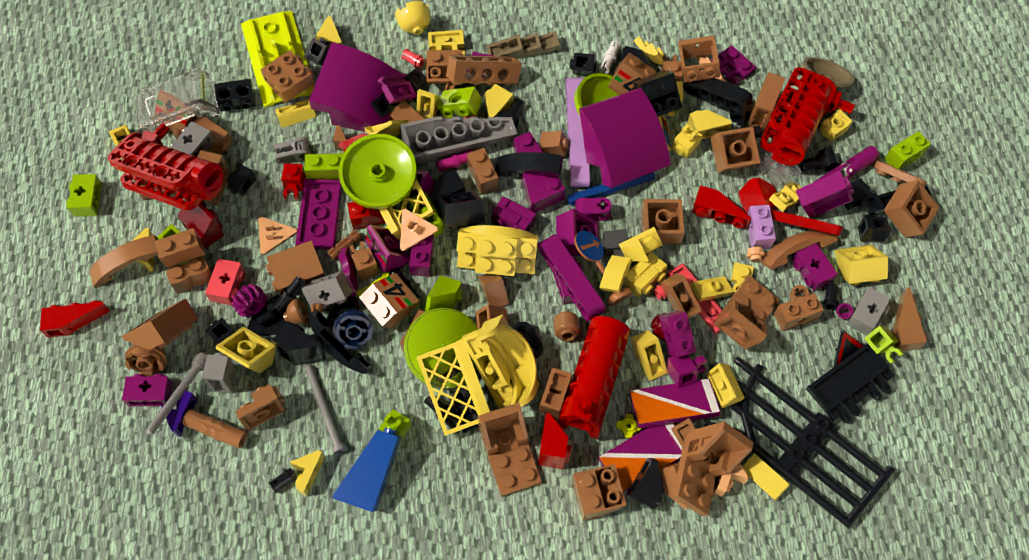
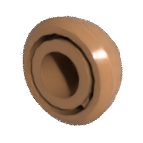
M295 298L287 306L286 312L283 313L284 320L298 325L309 323V312L302 300Z

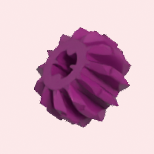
M250 283L247 287L243 285L241 290H237V294L232 296L233 301L231 304L238 315L250 318L251 315L256 316L257 312H262V307L266 306L265 302L268 298L261 287Z

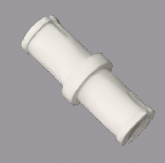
M612 41L608 50L604 53L603 61L599 66L601 73L604 74L605 71V74H608L612 64L616 62L617 54L621 49L619 42L616 41L615 43V41Z

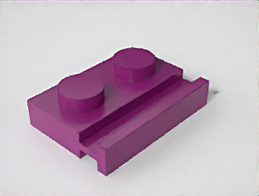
M406 74L382 76L378 80L379 83H382L383 87L381 88L390 104L411 101L417 97L410 81H407L405 78Z

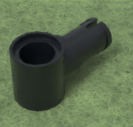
M517 98L514 99L510 108L505 112L501 111L498 117H512L515 128H517L519 123L518 114L523 107V101Z
M826 147L820 150L815 157L800 162L802 172L815 168H823L827 172L840 165L832 147Z

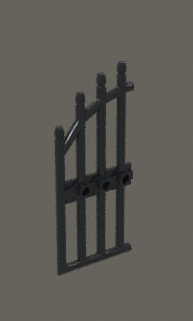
M736 357L734 363L750 376L745 385L737 380L745 397L741 401V406L738 403L728 406L741 416L745 434L736 427L734 429L753 442L752 451L849 529L894 473V468L887 466L883 470L833 431L832 429L836 425L830 418L820 412L814 416L761 374L764 368L760 364L753 368L748 363H745L743 359ZM756 381L810 422L803 431L752 391ZM750 400L797 436L791 445L749 413ZM752 426L784 451L778 460L756 443ZM828 436L878 476L876 481L872 485L821 446V442ZM814 451L866 491L860 501L808 460ZM801 466L854 507L848 516L844 515L795 475Z

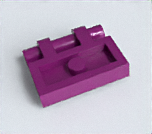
M732 45L718 56L720 59V72L725 75L729 82L732 81L735 85L740 82L737 76L744 80L756 70V66Z

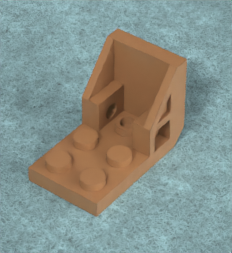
M748 275L715 319L714 325L746 350L763 342L766 338L767 325L764 322L779 299Z
M516 403L478 415L479 431L501 497L541 484L542 482L528 444V435L520 404Z
M725 421L692 430L684 440L672 497L700 516H708L716 476L729 474L752 451L753 442Z

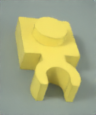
M734 263L730 282L736 284L732 288V295L746 276L750 275L752 277L754 266Z

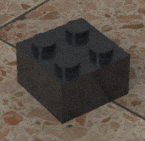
M473 190L436 195L437 213L443 224L449 229H457L460 225L477 226L478 223L484 222L483 199Z

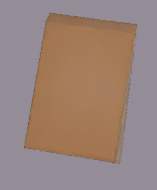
M483 274L477 276L488 304L498 307L509 305L504 282L500 275Z

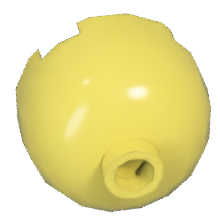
M423 1L406 3L407 7L396 10L395 17L397 23L404 32L418 35L423 33L430 24V9L428 4H423Z

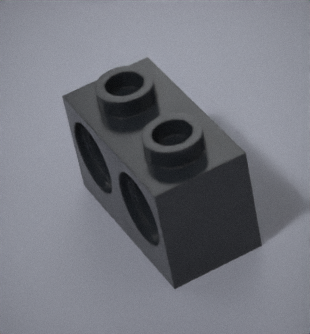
M251 79L214 84L216 103L220 112L249 109L256 106L255 88Z

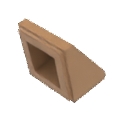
M337 125L333 138L336 150L344 151L343 148L339 147V143L345 141L346 138L340 125Z

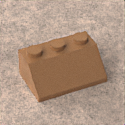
M185 298L156 313L124 334L122 338L148 350L157 346L161 349L170 344V340L178 338L183 332L193 327L192 323L198 317Z

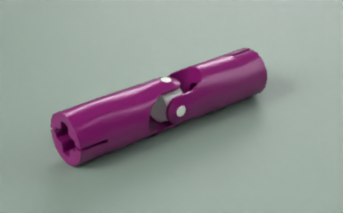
M868 146L816 181L838 171L841 172L843 177L847 176L849 179L855 172H860L880 158V154L874 146Z

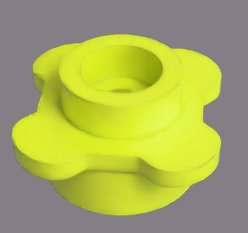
M626 414L625 418L616 424L617 429H620L626 438H631L636 431L641 430V428H638L632 414Z

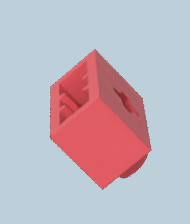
M217 259L205 292L209 301L232 305V296L237 294L240 283L245 280L246 276L241 263Z

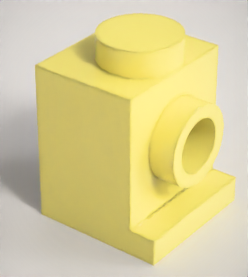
M839 109L834 115L822 122L819 130L824 137L832 142L847 132L853 121Z

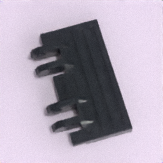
M867 343L807 386L806 390L832 421L840 417L845 423H850L852 418L841 404L844 403L853 415H861V410L856 403H859L869 394L876 401L882 399L881 393L873 385L872 381L875 382L883 393L889 394L891 387L884 378L888 381L895 375L889 369L890 366Z

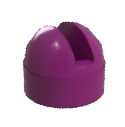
M841 303L836 308V314L842 319H848L853 314V308L847 303ZM849 308V312L839 313V309Z

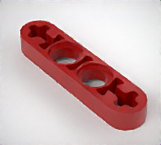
M770 209L772 220L841 236L843 229L841 225Z

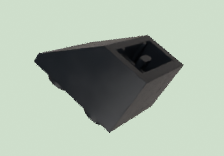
M664 70L632 82L634 90L641 88L644 91L657 117L683 108L674 72Z
M287 321L272 339L279 355L295 366L324 361L326 358L323 351L324 348L320 344L321 340L313 334L310 336L306 334L305 330L296 323L293 325Z

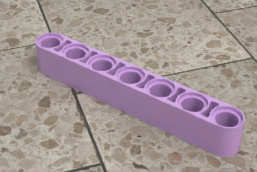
M566 78L570 187H589L590 185L589 163L586 161L581 118L574 103L575 90L584 78Z

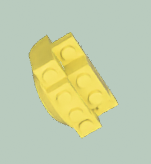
M477 225L460 228L457 241V267L475 269V273L514 276L515 273L535 274L538 235L525 230L503 226Z
M504 315L485 321L481 329L463 335L461 340L499 409L519 403L520 407H522L535 397L540 383L537 380L534 353L528 341L508 325Z

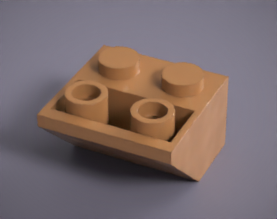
M427 50V84L452 83L446 77L449 55H463V51Z
M615 464L573 473L572 482L583 521L608 515L627 506Z

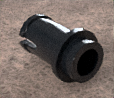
M829 283L825 285L826 292L823 305L828 310H834L839 305L837 300L838 285Z
M290 467L288 469L285 468L283 473L268 483L273 491L278 493L289 483H294L298 477Z

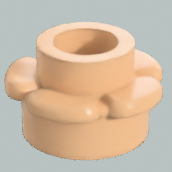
M762 247L747 249L746 258L750 259L751 262H759L765 256Z

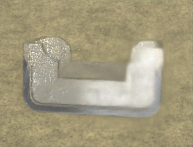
M193 68L188 73L157 85L141 88L137 93V127L140 133H143L145 130L153 133L162 123L168 126L192 116L200 118L204 113H209L211 117L220 114L209 74L200 68Z

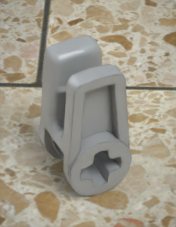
M298 137L274 144V149L277 153L275 155L277 164L305 161V154H311L308 151V138Z

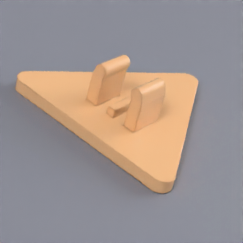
M403 209L400 250L405 251L436 233L438 228L407 209Z
M264 217L258 218L260 252L262 255L297 233L295 228Z

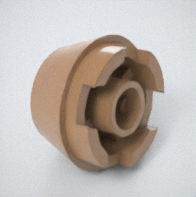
M132 344L125 353L126 368L128 370L132 368L145 376H154L156 373L163 371L167 365L165 347L159 349L157 346L148 350Z

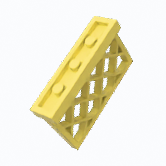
M417 178L413 190H418L419 192L417 200L409 199V193L402 200L403 203L400 210L394 209V206L379 209L391 234L399 240L401 238L402 210L406 209L408 202L415 203L412 213L424 220L435 214ZM420 204L427 206L428 211L423 214H417Z
M462 340L417 356L445 436L479 423L478 419L470 422L463 418L468 407L476 410L478 415L490 412L470 355ZM454 348L456 358L453 364L443 360L442 357L445 351ZM441 353L439 358L434 356L436 354ZM432 357L438 360L433 371L425 368L423 359ZM457 359H458V362H459L460 367H458V366L455 365L456 362H457ZM440 361L451 366L447 377L435 373ZM453 368L463 373L460 384L449 379ZM427 372L432 373L430 378L428 377ZM434 375L445 379L440 391L431 386L430 382ZM464 379L466 381L467 387L462 385ZM447 381L458 385L454 397L443 393ZM461 387L470 392V398L467 403L456 399ZM434 391L439 393L437 398L435 397ZM441 394L452 399L447 411L438 405ZM471 399L475 407L469 405ZM454 401L466 405L461 417L449 412ZM441 411L446 413L444 418L441 414ZM448 414L459 419L457 426L450 430H447L445 425ZM461 421L467 422L466 424L459 426Z

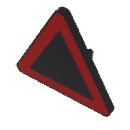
M845 331L841 332L838 348H835L836 357L833 368L864 346Z

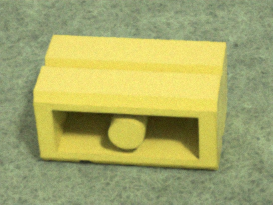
M652 251L646 255L649 260L648 262H638L628 272L627 278L624 277L623 285L629 287L638 298L643 294L648 295L654 288L653 284L662 282L667 276V264Z

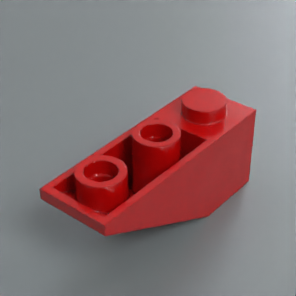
M702 185L699 186L691 213L699 217L714 219L719 223L732 224L736 228L747 229L751 220L750 216L719 190Z
M97 300L84 304L71 303L66 306L51 305L48 308H41L40 331L47 338L68 336L108 313L109 308L103 301Z

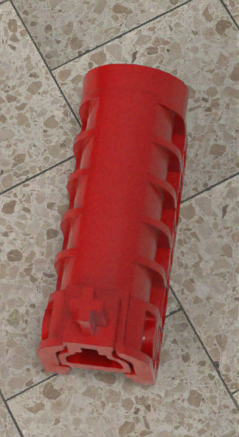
M797 67L793 70L770 117L768 126L760 140V146L764 150L773 153L771 158L776 162L788 166L797 165L804 159L822 116L826 112L833 114L835 108L851 114L855 104L840 99L842 92L836 91L837 86L831 79L808 69ZM798 75H802L800 80L797 79ZM769 137L772 138V141H771L770 144L767 143Z
M164 123L153 133L145 130L143 133L134 132L129 134L109 153L107 159L114 169L125 172L120 178L124 188L182 210L194 209L203 199L207 201L212 200L217 196L223 184V171L217 163L163 145L161 139L170 131V128ZM148 183L146 186L140 187L142 184ZM177 193L176 196L171 198L169 197L170 195Z
M596 316L591 319L568 395L559 417L558 424L562 429L566 430V427L571 426L589 432L590 438L598 440L630 334V328L623 322L606 316Z

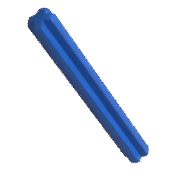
M651 172L612 188L602 184L569 194L567 201L572 206L575 205V201L579 198H598L654 180L655 173Z

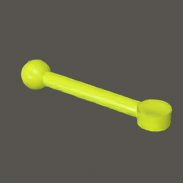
M384 272L382 277L361 290H357L356 297H360L373 283L388 277L389 273Z

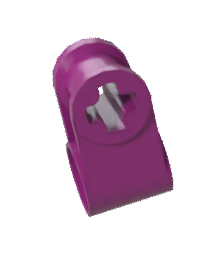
M579 198L575 201V210L596 221H607L611 217L612 204L607 198Z

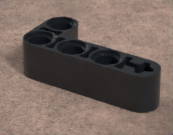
M716 78L685 82L683 85L685 92L691 96L728 109L731 121L737 122L738 126L744 125L751 116L754 108L753 96L744 88Z

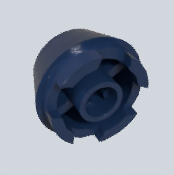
M354 309L343 312L333 325L335 339L347 349H359L360 346L370 341L374 332L373 322L370 317Z

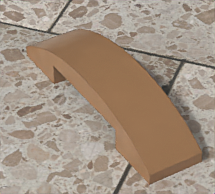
M821 231L798 233L784 239L770 249L762 258L761 264L772 270L788 263L787 255L815 243L820 248H823L838 241V239L829 233Z
M152 235L133 240L102 256L89 270L93 287L97 288L112 280V274L139 259L145 262L158 255L154 242L157 240V236Z

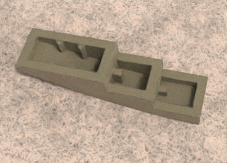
M553 31L539 36L537 32L523 38L518 34L486 45L488 55L519 59L561 49L557 32Z

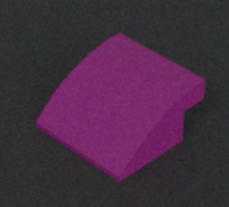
M332 42L309 99L311 109L329 113L332 125H340V127L366 132L364 127L375 126L389 121L388 114L380 118L370 104L383 93L381 88L383 85L378 80L382 76L398 75L401 73L372 55Z
M641 88L579 108L586 161L589 164L600 167L603 185L612 188L671 165L662 126L652 104Z

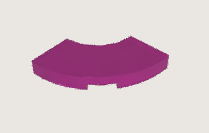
M347 246L341 249L338 258L342 271L353 291L349 296L353 297L358 293V281L351 253Z

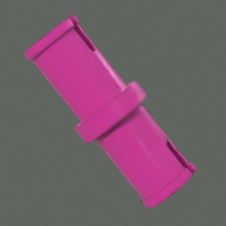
M470 149L457 155L454 153L451 154V157L436 161L438 171L442 172L453 167L459 168L460 165L467 163V153L472 152V150Z

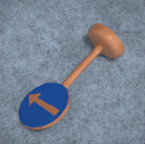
M580 231L574 238L578 252L585 259L595 262L601 273L604 274L605 268L600 262L604 255L601 242L592 233ZM624 287L620 293L614 292L607 299L608 306L612 307L632 295V290L629 287Z

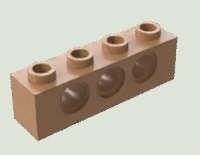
M449 55L446 77L456 85H462L463 83L479 85V83H485L493 86L495 83H501L502 85L510 86L511 84H518L522 63L515 57Z

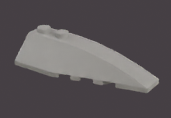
M436 116L400 124L402 141L412 151L416 165L451 157V154L455 153L457 155L470 149L472 151L517 135L512 117H488L487 119L478 117L442 118Z

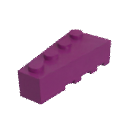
M531 132L513 139L514 153H543ZM540 172L520 173L531 211L536 213L564 200L565 187L557 175H543Z

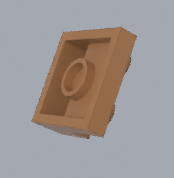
M270 384L257 388L251 394L254 402L242 405L235 413L246 430L249 431L284 412L285 409L282 405L286 402L276 385L273 387Z

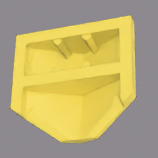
M409 120L388 121L387 123L364 128L369 135L388 134L397 138L401 134L400 124L409 123Z

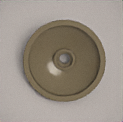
M808 57L802 62V68L831 79L837 86V89L847 88L854 82V76L847 69L832 61Z

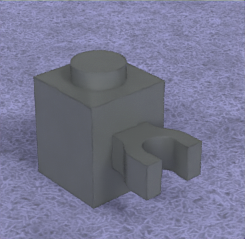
M627 229L603 231V237L599 241L603 246L605 257L612 255L624 257L619 244L628 240Z

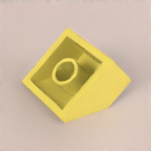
M865 245L834 250L841 276L849 284L860 285L861 282L868 281L876 283L882 279H888V256L874 246Z
M242 327L216 345L218 351L259 374L273 364L276 348L274 344L245 327Z

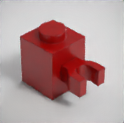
M284 163L281 177L284 186V199H288V195L294 193V198L298 200V191L303 192L304 179H306L303 164Z

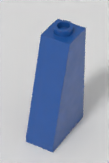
M387 427L384 430H377L334 492L332 498L370 512L377 511L402 436L396 435V430Z

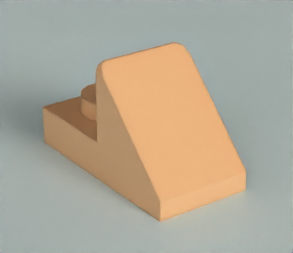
M741 463L729 474L720 475L714 491L715 495L722 497L725 492L729 493L733 480L742 484L748 481V476Z

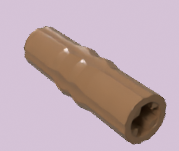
M189 409L183 417L182 424L238 449L242 448L247 439V432L193 409Z

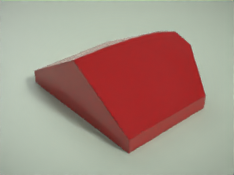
M762 178L750 179L738 192L742 208L746 214L750 206L769 205L770 209H779L769 200L774 193H777L774 185Z

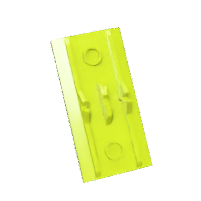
M292 11L278 12L241 23L264 108L282 102V100L265 82L260 69L289 50L294 55H299L305 67L308 66ZM314 84L294 98L311 96Z

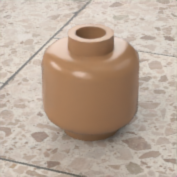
M563 311L554 317V333L558 339L569 342L579 335V319L575 313Z

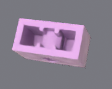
M750 206L747 215L751 217L748 224L751 247H762L763 250L771 249L776 237L770 206Z

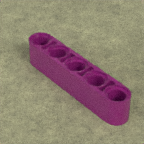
M554 234L539 242L537 246L541 255L585 320L589 322L593 317L605 313L606 307L559 237Z

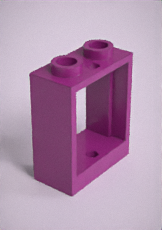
M840 171L795 190L803 209L811 219L854 201L851 194L855 193L848 177H843Z

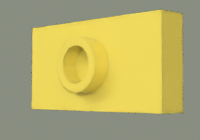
M725 276L694 281L690 285L699 302L731 296L733 293Z

